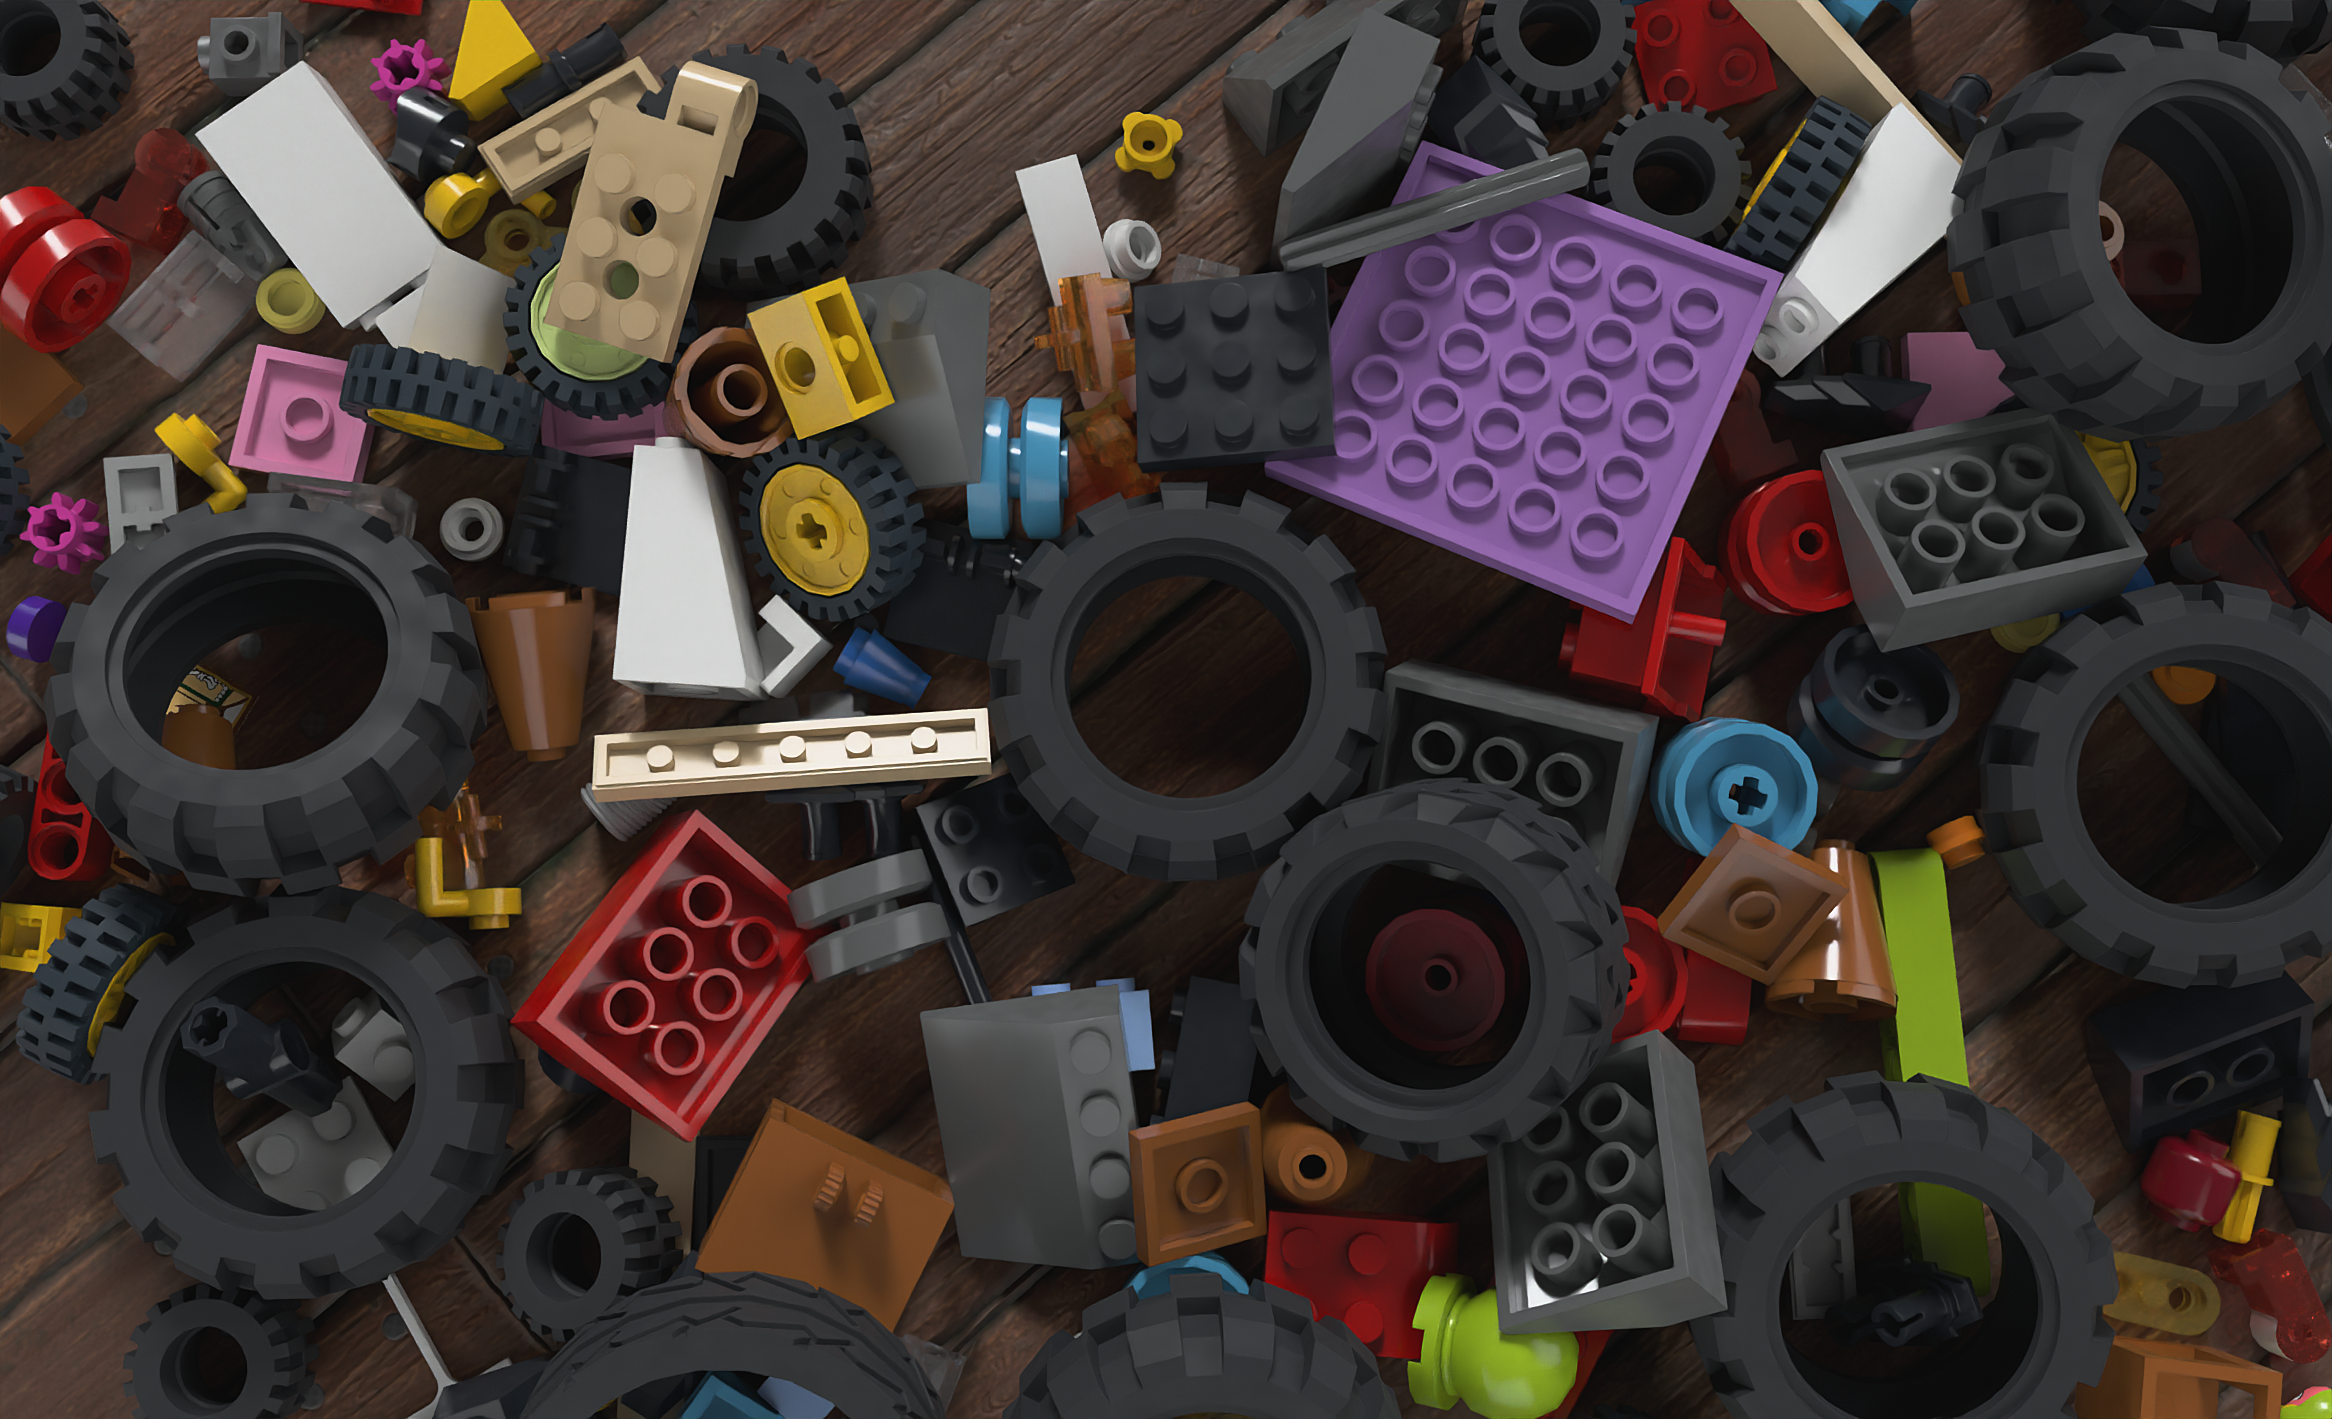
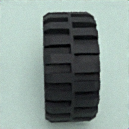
M742 43L727 44V55L713 58L709 49L691 55L693 61L755 80L758 86V104L750 130L764 129L785 134L800 143L807 158V168L801 185L793 197L777 211L750 221H728L713 216L695 283L699 289L715 296L720 294L722 289H727L735 301L753 302L755 291L765 290L769 298L789 295L787 286L801 280L806 290L822 282L818 272L820 268L829 263L833 268L838 269L849 257L845 243L848 239L860 241L867 226L863 209L866 210L872 207L874 189L869 174L873 170L853 109L848 108L843 92L832 79L821 80L817 66L802 57L795 58L792 65H790L783 49L764 45L761 48L760 55H753L750 53L747 44ZM673 65L660 75L665 86L658 94L651 90H646L636 105L640 113L665 120L674 84L680 72L676 65ZM643 199L636 202L632 206L631 211L642 226L644 233L648 234L656 224L657 213L654 205L648 199Z

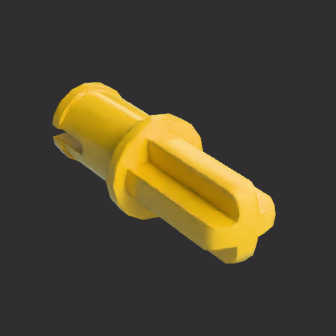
M2237 1109V1120L2228 1158L2234 1161L2242 1170L2243 1181L2222 1223L2213 1226L2212 1229L2214 1235L2219 1238L2246 1244L2251 1237L2263 1185L2273 1186L2274 1180L2267 1176L2278 1131L2283 1121Z

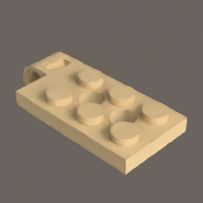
M691 60L682 67L678 74L665 120L606 101L603 102L545 315V324L660 362L672 363L724 176H734L743 141L749 133L755 118L758 104V86L755 80ZM648 199L656 209V224L648 234L638 236L629 225V212L636 202ZM629 262L638 272L639 285L631 297L621 299L612 288L611 278L614 270L620 264Z

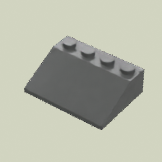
M1327 0L1325 3L1326 7L1309 19L1305 15H1300L1288 22L1276 35V42L1257 54L1255 50H1249L1236 58L1225 71L1226 76L1223 77L1222 102L1262 156L1266 158L1310 127L1365 7L1435 38H1439L1462 22L1469 0Z
M1365 7L1281 187L1269 264L1270 269L1276 272L1283 271L1278 254V245L1281 241L1350 219L1387 189L1395 170L1404 174L1407 173L1420 145V137L1428 120L1427 114L1436 95L1434 91L1443 72V68L1433 64L1440 39Z
M939 268L848 284L895 403L844 424V429L857 427L866 431L864 441L876 437L886 445L881 458L885 459L896 455L904 466L896 474L899 481H903L911 477L917 490L979 484L981 478L991 289ZM793 295L748 302L745 329L752 328L747 314Z
M2028 407L1823 450L1820 462L1853 597L1881 653L2096 605L2120 595L2148 554L2076 432L2057 423L2058 411L2045 414Z
M1411 658L1386 671L1383 692L1388 694L1389 698L1380 743L1375 747L1372 755L1366 795L1423 779L1466 778L1469 779L1470 783L1495 784L1506 787L1543 805L1541 813L1564 821L1571 826L1599 859L1601 864L1595 867L1597 873L1615 889L1647 782L1659 716L1416 658ZM1416 859L1393 860L1388 863L1489 891L1469 875L1441 863Z
M1118 984L922 1011L920 1019L949 1186L955 1203L953 1209L961 1255L1090 1270L1141 1263L1142 1261L1137 1258L1128 1138V1131L1139 1129L1140 1126Z
M1658 1029L1610 1044L1608 1051L1584 1083L1550 1115L1521 1138L1513 1142L1500 1143L1487 1153L1499 1330L1506 1335L1664 1327L1728 1310L1694 1064Z

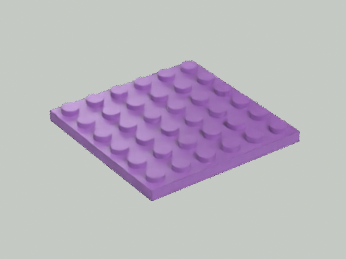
M1422 140L1391 206L1504 170ZM1565 192L1368 254L1331 328L1337 456L1266 462L1264 466L1265 475L1632 624L1783 280L1784 273Z

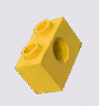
M845 276L747 314L798 440L852 422L895 403Z

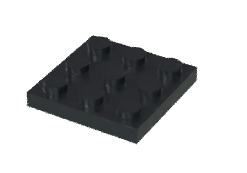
M1326 267L1301 269L1293 272L1282 271L1134 287L1138 465L1142 474L1337 456L1329 286Z

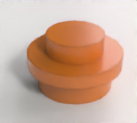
M2161 666L2148 672L2150 677L2175 705H2188L2202 700L2212 690L2216 675L2210 672L2178 666Z
M1973 815L1946 823L1925 836L1929 846L1939 853L1942 862H1945L1949 870L1964 866L1985 854L1981 846L1985 834L1982 827L1979 828Z

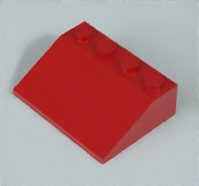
M695 809L667 816L509 1023L562 1065L683 1142L691 1143L811 972L805 951L812 942L838 930L833 926L812 931L797 927L786 896L793 891L700 811Z

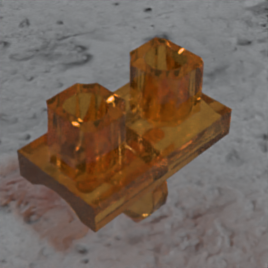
M1100 272L1059 278L1058 284L1062 305L1047 308L1051 333L1033 336L1035 349L1054 347L1058 371L1073 369L1077 392H1104L1119 389V380L1136 374L1135 338L1111 342L1107 317L1131 313L1133 302L1129 281L1127 279L1101 278Z
M1119 388L1109 393L1102 402L1093 408L1081 412H1072L1062 418L1100 502L1119 492L1124 499L1157 492L1155 487L1159 486V482H1162L1158 472L1142 474L1138 465L1137 423L1125 396Z
M466 778L452 804L444 812L427 805L417 816L423 831L421 838H442L443 891L471 890L486 887L482 859L488 858L485 835L503 830L501 816L481 817L478 794L470 795L468 778ZM415 854L407 856L404 869L407 886L411 889H416Z

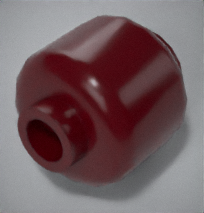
M2190 1129L2187 1138L2176 1135L2160 1138L2139 1180L2140 1191L2149 1200L2146 1207L2147 1210L2174 1226L2195 1233L2199 1232L2202 1225L2215 1226L2222 1223L2243 1181L2242 1170L2234 1161L2226 1157L2230 1146L2222 1140L2196 1129Z

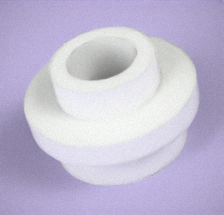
M1122 219L1111 224L1104 234L1103 246L1109 267L1122 280L1132 283L1143 280L1158 265L1161 258V244L1156 232L1147 223L1139 220Z
M467 498L454 503L447 509L440 523V537L445 548L457 558L470 562L482 561L491 557L501 547L505 537V523L501 513L487 501L478 498ZM474 521H482L484 526L482 536L476 541H467L465 536L467 526Z

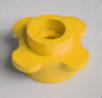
M1133 112L1127 115L1123 120V130L1125 131L1123 146L1115 152L1117 166L1125 172H1131L1134 169L1148 171L1156 179H1166L1171 176L1175 170V163L1172 159L1174 147L1182 140L1183 136L1181 126L1175 120H1164L1153 114ZM1146 141H1152L1155 147L1148 151L1143 148V144Z

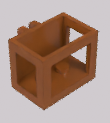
M773 1098L702 1239L695 1269L704 1273L758 1271L805 1281L816 1290L822 1287L864 1308L890 1332H893L955 1206L949 1181Z
M2115 1335L2098 1386L2095 1388L2079 1381L2077 1382L2075 1412L2079 1416L2078 1419H2217L2220 1381L2254 1394L2253 1419H2280L2283 1373L2212 1347Z

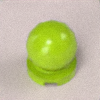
M1445 1272L1446 1277L1433 1275L1421 1294L1412 1328L1425 1330L1421 1363L1408 1361L1407 1368L1409 1389L1415 1403L1450 1410L1461 1397L1470 1410L1490 1419H1536L1557 1409L1575 1384L1579 1345L1574 1332L1506 1335L1499 1330L1496 1286H1492L1478 1294L1471 1277Z

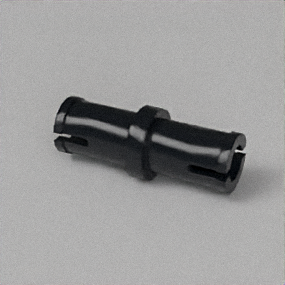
M603 22L599 28L562 52L554 48L545 54L548 61L501 90L515 112L524 121L556 103L566 95L583 87V84L621 59H626L628 54L611 27L606 22Z

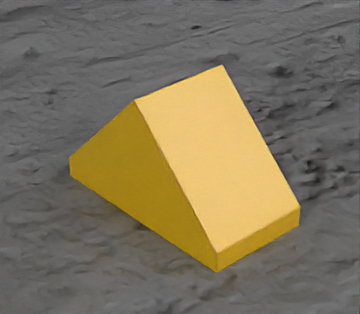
M470 0L448 98L456 107L466 112L468 119L471 121L479 122L507 104L508 100L501 89L505 86H510L543 64V61L501 0Z
M1 902L0 967L35 973L39 964H47L52 955L47 950L55 938L62 941L66 936L64 929L66 924L73 916L82 918V908Z

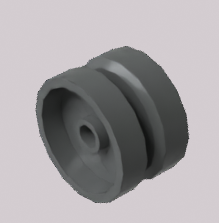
M922 849L891 855L841 871L805 885L786 895L797 927L810 931L835 924H840L841 930L812 942L805 951L815 983L830 981L856 972L860 976L886 968L914 957V952L952 937L940 904L926 902L903 909L899 907L898 903L925 892L933 883Z

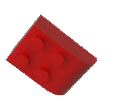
M1267 1203V1234L1264 1235L1261 1281L1310 1299L1315 1322L1320 1321L1326 1315L1343 1321L1374 1356L1421 1359L1425 1330L1412 1328L1415 1312L1421 1294L1433 1275L1446 1277L1445 1272L1458 1274L1461 1220L1457 1218L1332 1208L1311 1209Z

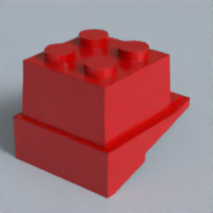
M1672 536L1668 552L1663 553L1632 624L1570 599L1569 609L1581 612L1578 624L1566 623L1556 670L1568 672L1565 689L1638 707V712L1659 716L1658 722L1684 727L1699 721L1714 645H1722L1726 628V620H1720L1727 584L1726 579L1716 566L1704 564L1684 538Z

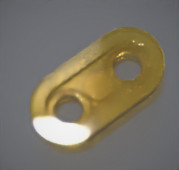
M2113 1250L2116 1272L2120 1277V1286L2114 1304L2103 1305L2104 1315L2182 1335L2200 1334L2214 1324L2220 1311V1296L2217 1287L2207 1275L2181 1265ZM2180 1287L2184 1294L2183 1303L2180 1307L2172 1309L2169 1303L2170 1293L2173 1289Z

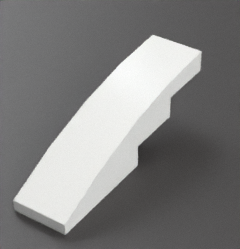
M1070 155L1015 171L1088 425L1092 427L1136 414L1135 355L1077 155Z

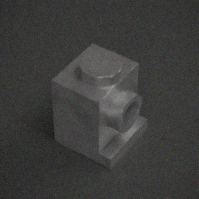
M268 12V17L211 18L210 36H201L198 40V61L202 71L205 74H209V79L228 96H251L303 60L304 36L282 12Z

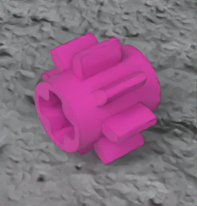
M396 39L391 40V48L381 58L371 59L370 62L378 70L381 80L374 82L369 87L380 101H389V109L396 117L397 99L412 87L422 86L444 100L450 101L448 98L449 93L443 87L441 79L447 78L452 73V70L443 58H433V50L425 40L420 39L412 48L400 45Z
M55 492L52 495V504L42 506L39 509L32 506L27 509L31 515L28 522V531L20 534V539L32 543L39 548L34 555V563L49 569L58 564L61 570L78 575L81 571V562H87L91 559L104 560L105 557L101 549L104 544V537L110 535L109 527L93 519L100 508L97 504L83 498L74 504L72 498Z

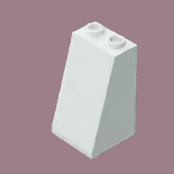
M303 60L195 134L343 328L354 330L362 325L366 332L377 328L378 326L374 322V318L392 307L393 302L410 290L414 289L415 291L425 284L436 243L447 247L433 226L425 220L423 212L389 165L384 161V158L326 78Z
M1902 102L1893 107L1871 130L1851 167L1841 179L1842 182L1837 190L1830 197L1819 218L1817 217L1811 230L1804 240L1800 242L1797 250L1781 271V273H1784L1783 280L1753 347L1756 356L1769 364L1781 378L1946 236L1947 226L1955 216L1962 214L1964 211L1965 200L1951 193L1961 165Z
M658 437L655 440V446L634 445L613 680L643 695L769 703V694L760 686L766 676L726 476L714 465L708 456L700 449H695L687 439Z

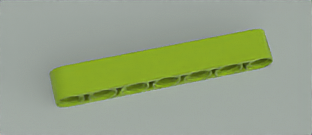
M1933 847L1867 852L1865 855L1868 857L1899 996L1896 1016L1879 1021L1885 1081L1907 1082L1912 1076L1921 1073L1969 1087L1945 874L1941 857L1937 851L1932 849ZM1897 1182L1905 1254H1911L1913 1260L1937 1262L1939 1269L1970 1277L1977 1297L1988 1296L1991 1286V1270L1983 1202L1964 1192L1943 1185L1925 1182Z

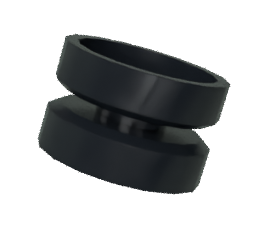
M1860 624L1841 630L1827 644L1815 661L1813 669L1801 681L1790 697L1785 718L1790 737L1809 757L1812 767L1829 780L1854 790L1883 792L1901 786L1957 719L1960 695L1951 671L1938 654L1922 643L1881 653L1867 624Z

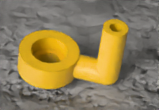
M488 167L473 178L466 173H456L451 176L444 175L435 180L426 191L424 197V218L444 237L448 239L460 237L480 220L486 210L489 198L501 190L502 187ZM543 189L520 202L540 220L550 216L557 204L556 200Z
M174 412L154 429L172 452L215 490L214 493L202 502H208L214 514L233 511L246 500L248 494L247 487L221 461V458L214 450V448L222 443L221 440L197 415L193 414L187 420H184Z
M419 838L415 841L417 910L424 914L425 917L469 918V930L509 928V916L522 914L521 888L443 891L442 838Z

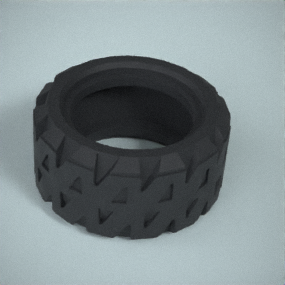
M1466 778L1423 779L1346 801L1341 804L1342 806L1311 820L1279 850L1281 857L1260 877L1244 917V922L1252 925L1239 949L1240 994L1242 1002L1254 999L1249 1029L1269 1072L1273 1077L1282 1072L1287 1074L1291 1100L1320 1126L1333 1133L1346 1128L1356 1147L1401 1161H1411L1418 1154H1425L1434 1162L1445 1163L1485 1155L1500 1143L1513 1142L1521 1138L1550 1115L1584 1083L1608 1051L1611 1044L1612 1031L1615 1025L1621 1021L1624 1014L1631 973L1630 965L1623 953V945L1629 941V934L1614 887L1595 870V867L1601 864L1599 859L1571 826L1564 821L1541 813L1543 805L1500 785L1470 783L1469 779ZM1416 859L1441 863L1469 875L1494 894L1514 920L1527 951L1531 975V993L1524 1025L1507 1055L1493 1061L1475 1065L1456 1066L1428 1061L1409 1053L1387 1038L1375 1026L1362 1008L1352 986L1347 966L1346 941L1352 911L1363 889L1372 877L1393 860Z

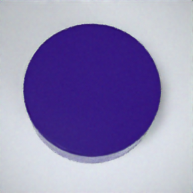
M31 596L22 601L13 611L7 626L6 639L11 653L17 657L37 663L49 661L55 641L67 615L66 608L59 602L39 596Z

